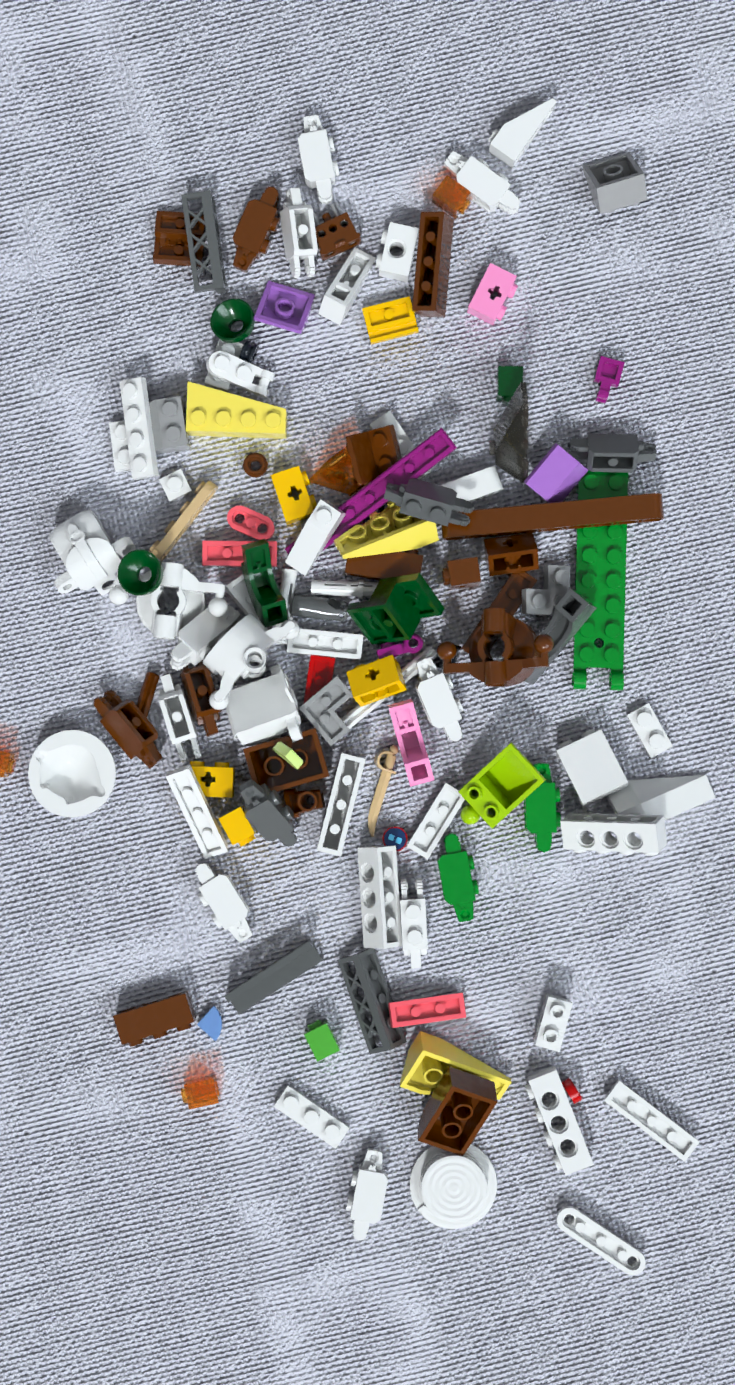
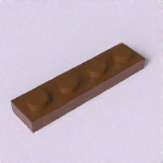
M525 571L512 573L489 608H504L506 613L514 616L522 604V589H532L537 580ZM481 620L461 648L468 654L471 638L481 625Z

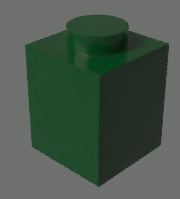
M498 366L496 400H502L503 404H516L517 400H521L523 397V366Z

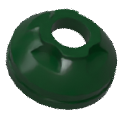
M228 299L220 303L214 309L210 319V326L214 334L220 340L227 343H236L248 337L255 324L252 308L241 299ZM236 321L243 322V327L240 331H231L233 323Z
M140 549L129 552L122 558L118 566L119 583L126 592L132 595L144 596L151 594L160 586L163 579L162 563L153 553L147 550ZM148 567L151 570V578L146 582H142L139 577L140 570Z

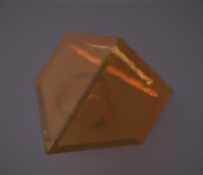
M346 447L328 459L309 479L311 483L348 494L349 496L366 485L357 484V480L352 472L353 464Z

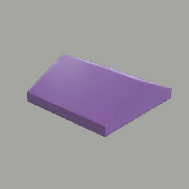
M268 280L254 320L301 334L307 324L315 294Z
M555 443L524 480V483L547 502H562L587 473L588 469Z

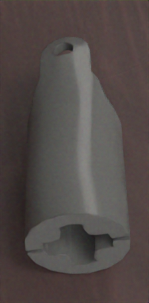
M294 593L291 615L344 621L347 619L346 610L349 605L344 601Z

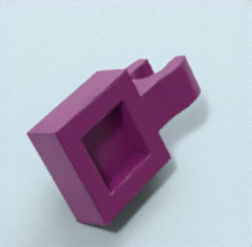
M600 356L593 381L601 383L596 397L597 402L605 404L610 387L617 388L619 386L625 362Z

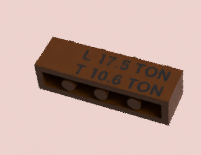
M421 212L412 311L421 317H445L454 219L445 212Z

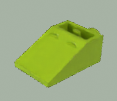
M511 742L458 791L470 804L461 810V819L464 823L472 825L477 823L481 816L491 828H494L546 779Z

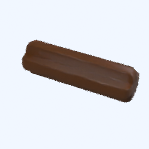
M152 672L146 673L136 704L146 718L148 717L159 681V675Z

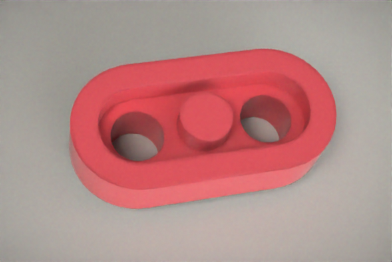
M234 506L227 514V521L232 529L256 540L266 539L267 541L275 532L274 523L269 517L245 506ZM238 515L245 517L242 523L236 522L235 519ZM260 525L267 526L265 533L258 532Z

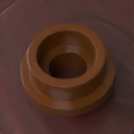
M251 453L244 459L243 468L248 476L258 478L266 473L268 462L262 454ZM255 461L260 463V468L257 470L251 468V464Z

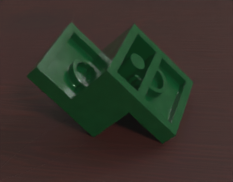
M415 573L380 579L370 600L350 603L346 611L373 645L411 640L421 618L442 615L445 608L422 575Z

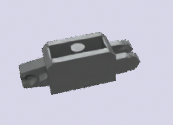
M588 433L587 438H572L568 442V447L571 450L569 454L579 463L586 464L587 469L591 472L632 473L636 470L637 463L656 460V445L638 441L637 434Z
M416 478L409 479L408 484L396 485L388 483L384 494V499L396 503L395 505L401 507L399 513L447 527L449 523L467 526L471 519L460 512L468 514L474 509L473 503L457 498V492L453 489Z
M250 779L246 783L241 784L239 790L243 797L242 804L244 806L245 818L266 841L279 839L285 847L294 846L297 842V837L294 834L295 828L292 821L294 814L288 805L284 806L278 793L275 790L271 791L265 783L259 786Z

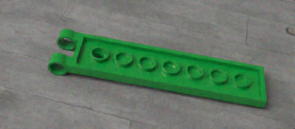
M588 470L578 482L577 500L628 496V473L591 472ZM627 524L576 529L575 591L579 592L597 609L573 636L572 689H586V668L610 669L609 690L623 691ZM600 638L603 640L601 648L594 645L595 639Z

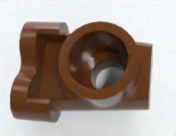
M292 788L283 792L286 805L291 808L294 818H300L302 813L325 807L322 789L297 791L296 788ZM310 795L314 797V805L308 801Z

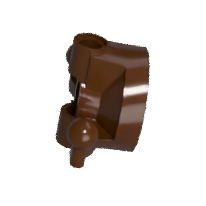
M504 608L483 609V614L481 615V625L471 638L469 648L471 663H452L457 649L451 641L440 643L437 653L443 660V674L470 673L473 677L484 682V686L509 687L523 682L531 676L534 669L549 667V652L553 649L554 642L548 634L537 636L528 624L506 613ZM501 636L505 644L502 654L504 659L503 661H494L490 655L491 646Z

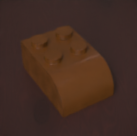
M313 728L303 731V739L295 742L292 741L289 735L243 749L251 779L259 786L265 783L271 791L275 790L278 792L329 777L330 774L317 729ZM277 742H282L290 747L303 760V764L298 770L272 749Z
M449 1066L423 1109L418 1125V1141L464 1156L498 1102L495 1083Z

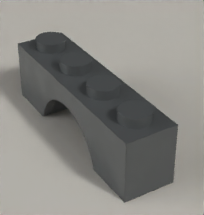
M571 588L554 607V615L541 633L550 635L554 642L553 649L549 652V665L597 609L579 592ZM548 667L534 669L531 676L524 681L534 685Z

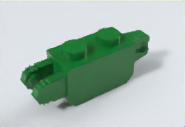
M543 763L533 764L546 780L524 799L525 829L530 833H535L536 848L545 853L550 851L552 846V833H557V827H561V814L556 812V802H560V788L555 787V782H552L549 764Z
M449 833L444 838L446 854H441L437 859L443 896L447 903L453 905L459 922L470 921L474 919L473 901H476L475 895L479 894L477 880H472L470 870L475 869L472 855H467L466 850L461 851L458 836Z

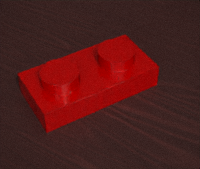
M317 655L310 656L304 703L333 679L335 658Z

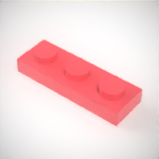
M202 540V566L242 567L241 563L244 560L241 545L255 541ZM267 541L269 543L271 566L277 567V541Z
M463 992L388 1003L391 1028L466 1018Z

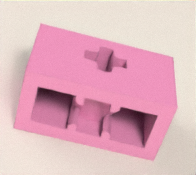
M490 263L468 306L467 313L491 325H494L496 319L501 321L507 310V307L504 306L507 297L512 299L518 288V285L515 284L517 276ZM494 291L498 292V296L494 300L490 299V295Z

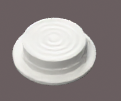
M66 730L49 736L36 748L30 760L28 779L33 795L45 809L63 817H81L96 811L108 800L116 781V766L110 750L96 736L84 731Z
M470 1144L464 1156L430 1146L418 1157L411 1171L410 1193L414 1205L425 1219L443 1228H464L478 1222L490 1210L496 1197L497 1177L494 1167L487 1155L473 1144Z

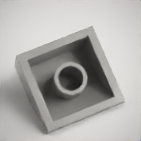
M630 152L582 166L593 203L600 214L612 213L616 209L635 206L639 202L648 200L644 173Z
M181 396L156 399L149 402L156 455L190 450L189 437L186 432L185 408Z

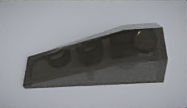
M520 382L493 430V440H489V454L494 455L495 465L522 483L528 477V396L526 382Z

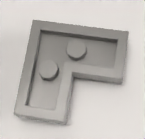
M544 565V589H522V614L554 615V607L570 589V566Z
M338 676L299 707L330 746L350 731L349 727L335 712L338 707L353 696L352 692Z

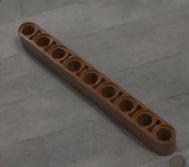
M661 493L473 510L468 514L460 512L471 519L467 526L449 523L448 527L441 525L442 540H460L654 522L664 519L663 500Z

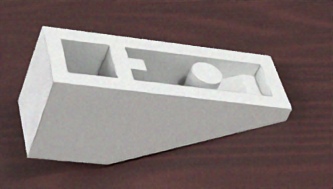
M552 98L505 123L500 131L495 129L488 140L490 143L489 152L513 168L554 111L557 101Z
M354 247L326 291L318 314L341 325L373 267L376 258Z
M321 499L304 525L285 563L306 576L346 513L327 500Z

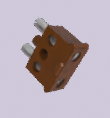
M338 202L330 205L335 218L332 219L329 213H325L322 215L324 221L322 224L316 213L313 212L316 222L317 246L320 250L321 260H327L361 243L360 233L356 232L348 213L342 212Z

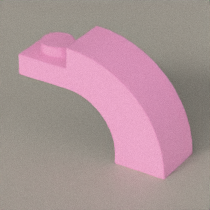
M409 699L388 705L410 787L433 781L434 776L413 700Z

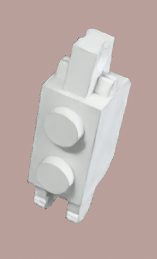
M318 115L304 117V133L298 138L305 183L311 189L316 188L319 202L327 205L333 200L332 185H336L335 176H339L337 160L332 161L330 153L335 152L333 138L327 137L326 129L323 130Z
M454 151L448 156L444 166L456 177L455 184L459 192L487 212H494L497 208H500L510 215L518 213L521 201L518 196L516 197L510 191L511 184L508 183L507 177L499 172L497 174L494 173L481 158L475 159L470 156L467 159Z
M290 188L286 191L287 202L283 203V210L280 211L286 261L290 262L292 277L299 278L301 275L300 260H304L306 275L314 277V256L317 255L318 246L313 208L311 205H306L305 201H302L300 188Z
M229 605L225 615L216 617L206 608L180 629L177 646L171 651L172 659L170 660V665L172 669L178 671L189 663L195 666L200 661H204L217 642L239 621L240 613Z
M430 657L421 659L416 662L420 680L417 681L415 690L428 721L432 726L442 727L446 737H448L447 739L452 740V742L459 741L463 734L460 731L461 728L458 720L462 719L460 712H463V708L458 697L453 698L451 689L454 688L449 675L444 676L443 672L438 671Z
M171 674L160 676L164 689L159 690L160 696H158L170 739L172 744L176 745L181 763L187 762V754L182 742L190 740L193 754L196 758L202 757L197 740L199 736L185 691L181 688L180 684H174Z
M209 863L198 864L195 872L202 883V886L199 887L201 892L198 894L200 900L205 907L208 905L214 912L211 917L218 928L223 926L224 930L228 929L239 943L245 941L253 935L246 919L249 907L228 874L221 873L217 876L213 868H210L211 865Z
M416 878L415 889L417 891V898H407L408 882H406V879H401L402 949L404 956H410L411 969L421 968V955H427L428 949L425 897H423L422 878Z
M368 1148L363 1163L359 1164L358 1171H353L351 1186H355L353 1196H348L346 1211H350V1219L354 1220L352 1236L358 1241L366 1238L369 1223L375 1224L381 1220L388 1174L382 1169V1151L378 1149Z

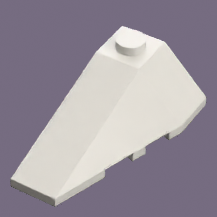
M706 775L627 780V787L607 796L614 814L664 815L665 820L716 798Z

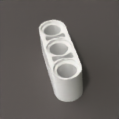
M495 466L440 485L453 489L457 492V498L471 503L504 490Z

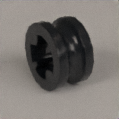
M246 340L240 354V359L247 360L248 363L252 364L257 355L259 344L255 343V345H252L249 340Z

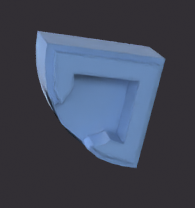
M215 1005L197 1024L214 1041L218 1039L222 1030L221 1014Z

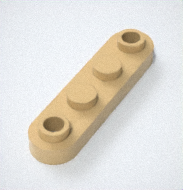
M211 480L207 483L202 481L194 492L197 494L191 502L187 501L180 509L179 513H181V516L176 522L172 520L164 530L166 533L161 542L157 540L149 550L160 562L166 558L210 501L218 486Z

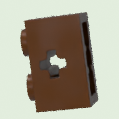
M533 532L484 539L485 561L489 576L539 569L538 548Z
M477 557L447 561L446 568H443L442 578L443 584L449 586V591L479 586L481 577Z

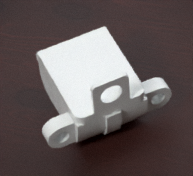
M91 509L81 511L56 526L48 535L67 568L65 573L55 579L54 584L61 594L68 593L77 587L81 590H89L94 586L101 595H105L116 584V573L122 558L129 552L134 551L136 547L129 537L121 538L112 543L95 513ZM114 580L110 586L102 587L105 582Z
M280 664L270 667L271 676L235 688L228 695L229 703L225 708L234 739H239L242 745H258L285 732H289L293 742L303 739L300 729L301 719L298 712V702L294 690L291 688L288 676L283 672Z

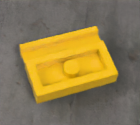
M410 296L362 308L371 345L419 332L415 314L412 311Z

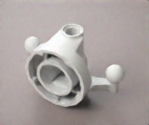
M162 562L163 579L160 586L151 594L137 596L136 598L137 613L143 625L153 633V637L175 640V638H178L179 630L206 609L205 593H215V598L208 605V610L213 616L221 617L228 610V604L224 599L225 585L199 582L195 576L184 569L183 564ZM151 570L144 575H139L142 582H146L151 578ZM117 572L116 584L109 591V599L113 604L121 605L127 601L128 592L120 585ZM166 588L179 589V592H177L179 604L174 610L176 616L160 614L162 611L158 606V600Z
M251 613L236 623L217 642L203 661V664L213 674L219 673L222 676L220 690L214 691L209 697L211 707L216 710H222L227 707L229 703L228 695L235 681L240 676L254 682L262 679L265 675V664L268 656L266 650L273 643L283 638L294 639L297 637L300 631L298 623L294 620H286L280 627L268 630ZM251 663H257V664H259V665H258V666H251L250 664H251Z

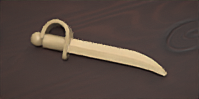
M395 745L390 746L389 751H379L374 757L375 765L382 772L368 814V828L371 837H374L378 815L391 774L397 773L393 771L397 757L395 755L398 753V747ZM383 754H387L384 766L382 767L379 762L380 757Z

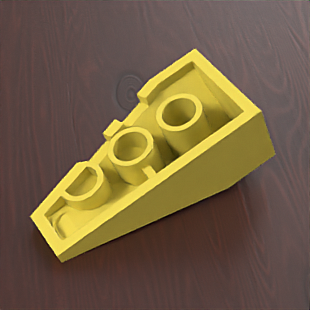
M389 501L387 508L380 513L375 511L369 515L370 520L363 525H355L335 539L334 544L343 559L415 550L439 540L436 523L399 513L401 507Z
M420 1031L408 1050L399 1084L400 1087L419 1094L431 1095V1092H434L450 1066L493 1081L495 1083L497 1100H500L512 1081L511 1078L449 1042Z

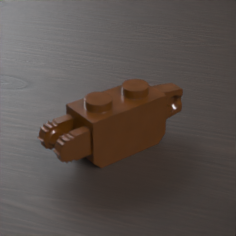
M268 186L264 190L265 193L262 194L260 201L254 199L247 203L233 235L234 245L237 250L233 267L237 270L247 273L255 259L260 260L261 255H266L270 247L271 241L268 240L272 231H277L281 218H278L277 209L280 200L279 193L274 187Z
M202 660L195 665L196 667L190 669L188 665L183 667L180 678L193 721H196L198 726L203 725L208 737L218 733L216 721L220 720L219 713L221 710L212 708L209 703L211 693L216 690L210 671L203 664Z
M112 689L104 692L103 697L100 696L94 699L95 709L103 717L100 720L101 724L130 759L137 756L149 769L162 760L163 757L154 743L158 738V731L132 700L126 699L122 701Z

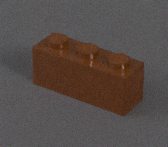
M408 550L347 558L345 575L380 581V579L420 573L423 555H419L418 550Z
M188 991L117 1012L113 1015L121 1044L129 1043L130 1047L143 1043V1038L152 1035L153 1039L168 1035V1030L177 1028V1032L192 1027L191 1023L196 1020Z

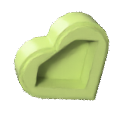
M277 742L272 748L295 769L298 770L303 764V760L284 743Z

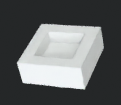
M182 469L159 479L170 503L192 493Z

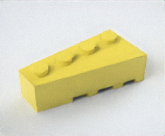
M187 381L186 432L188 436L287 439L286 409Z

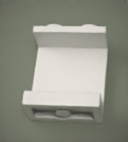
M594 729L586 731L581 735V739L575 742L572 740L565 741L556 750V756L561 760L578 794V800L582 808L628 785V781L601 729L596 732Z

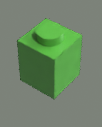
M319 1019L307 1025L308 1030L304 1032V1036L317 1062L340 1051V1045L327 1020L321 1022Z

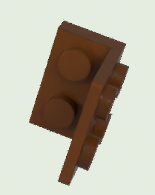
M393 424L346 436V450L351 457L353 464L352 472L358 485L372 482L402 459Z

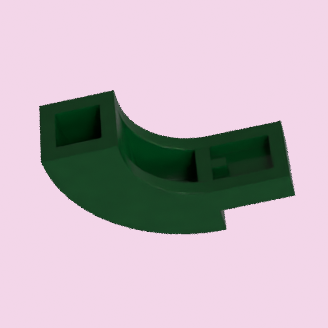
M266 539L241 545L244 560L241 563L249 597L259 620L265 627L288 620L286 601L277 587L272 571L269 543Z

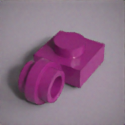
M413 634L411 639H415L418 642L415 648L409 646V640H404L403 644L395 645V642L381 644V649L376 651L379 659L390 655L397 657L405 653H417L422 649L423 640L418 634Z

